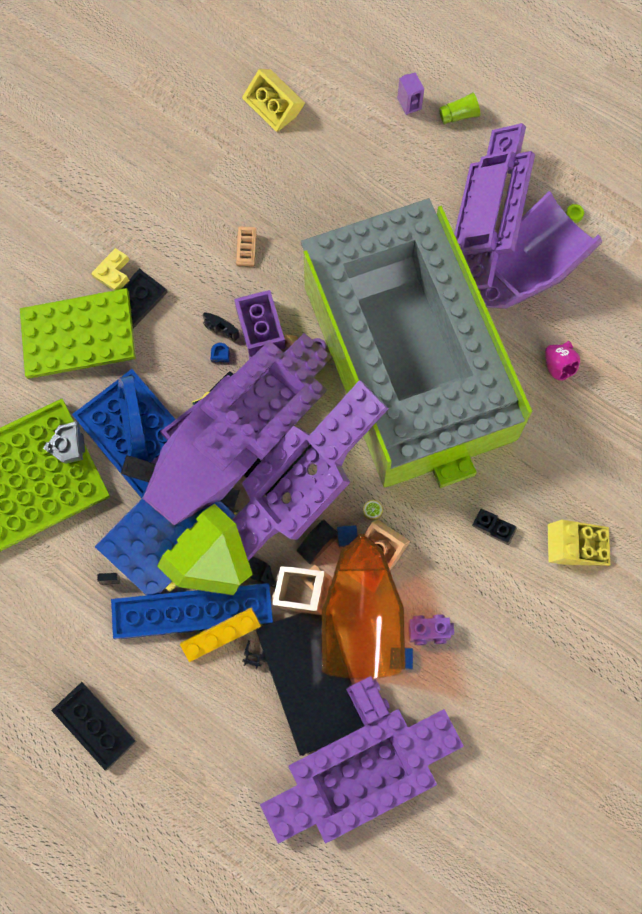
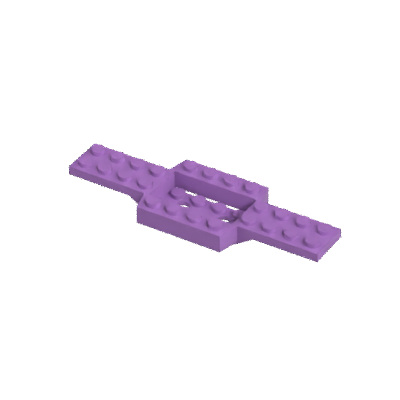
M359 380L311 434L302 428L293 426L242 482L250 501L232 521L236 523L248 561L268 539L278 532H281L289 539L298 540L349 485L350 481L342 468L348 452L389 409L363 381ZM311 444L312 447L306 451V454L293 466V468L286 474V476L280 480L276 487L271 492H269L266 497H263L266 494V492L276 483V481L286 472V470ZM312 464L317 466V472L314 475H310L308 471ZM289 492L291 494V501L285 504L283 502V495Z

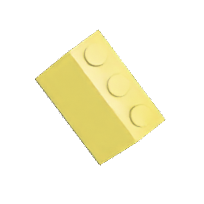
M259 69L242 97L276 132L295 119L305 104L271 69Z

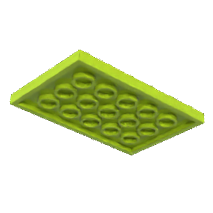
M127 288L20 308L24 371L27 379L136 359L130 298Z

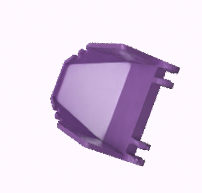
M229 375L224 377L164 444L143 499L173 525L222 500L258 458L246 448L222 471L192 445L194 440L215 421L200 409L202 404L231 378Z

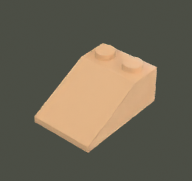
M376 520L369 526L344 567L343 572L376 593L410 541L381 521Z

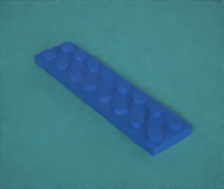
M270 584L239 586L234 595L196 590L111 599L113 639L205 631L251 607L261 625L273 623Z

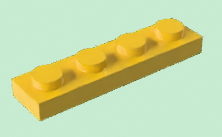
M251 607L181 642L180 646L188 661L191 662L261 627V624Z

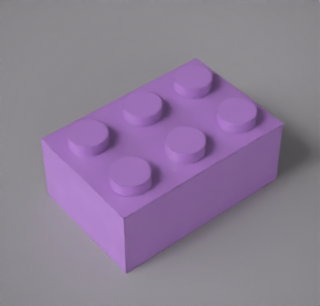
M270 290L234 299L249 357L255 355L269 340L280 350L285 349V339Z

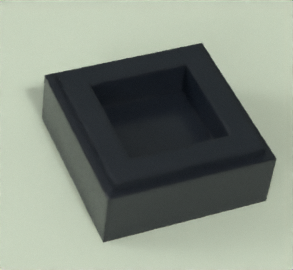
M117 573L97 574V581L100 585L120 584V576Z

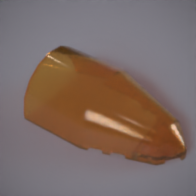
M359 534L357 538L341 550L334 571V577L322 608V672L329 676L352 679H366L370 676L372 678L397 676L406 671L404 607L382 548L366 537L365 534Z

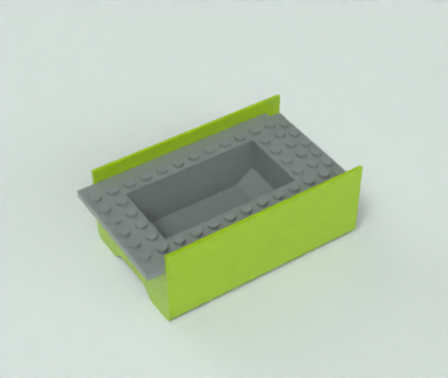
M428 198L301 240L304 255L305 290L346 394L361 380L389 408L363 436L384 488L432 471L440 488L476 476L477 473L471 457L508 445L519 439L533 411L442 205L438 206L436 214L432 202Z

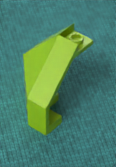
M214 503L196 518L197 522L190 529L187 528L182 533L173 549H168L162 555L157 567L178 587L234 595L239 586L253 574L236 523Z

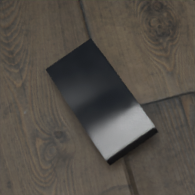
M207 312L202 314L203 324L209 331L213 330L216 334L221 331L226 338H231L234 342L240 337L239 330L227 320Z
M482 508L472 524L476 529L506 545L510 544L517 530V526L499 519L498 515Z

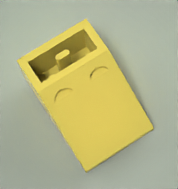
M563 519L548 524L549 563L610 566L609 527Z

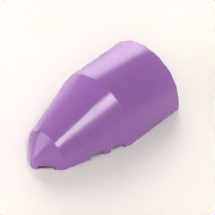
M548 191L522 217L515 252L498 254L492 287L481 289V296L486 307L507 309L561 283L602 244L601 236L597 235L593 239L581 230L562 210L552 193Z

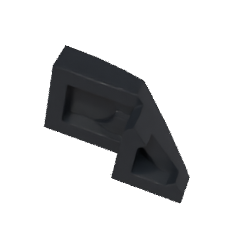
M252 557L248 562L253 575L249 578L264 584L269 583L270 586L275 588L277 583L272 575L270 565Z

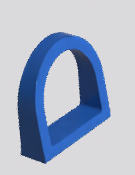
M133 375L119 378L117 394L128 455L142 460H149Z

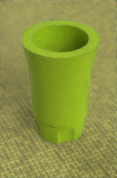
M474 92L439 108L443 124L480 117V107Z

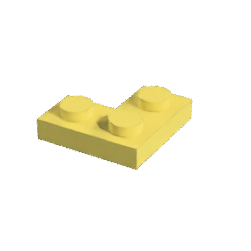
M115 248L91 275L111 290H120L130 281L125 274L120 272L130 259L126 254Z

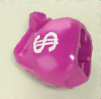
M569 340L563 345H548L545 349L546 366L554 379L563 381L578 371L580 356L573 350L572 343Z

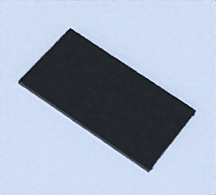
M325 610L324 615L302 612L255 629L299 756H304L309 752L323 748L364 727L348 694L347 688L352 686Z

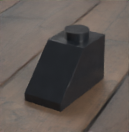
M323 519L308 534L296 552L311 564L337 539L338 532Z

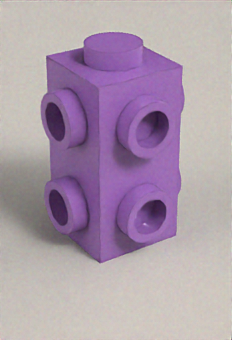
M423 615L413 616V619H410L408 622L409 641L414 642L415 645H426V641H434L435 644H446V641L451 639V635H454V623H450V617L445 618V615H433V618L427 619Z

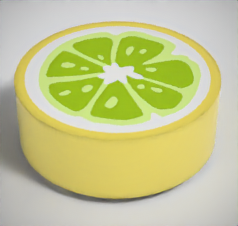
M376 500L368 501L363 508L364 516L372 521L379 519L383 512L382 505Z

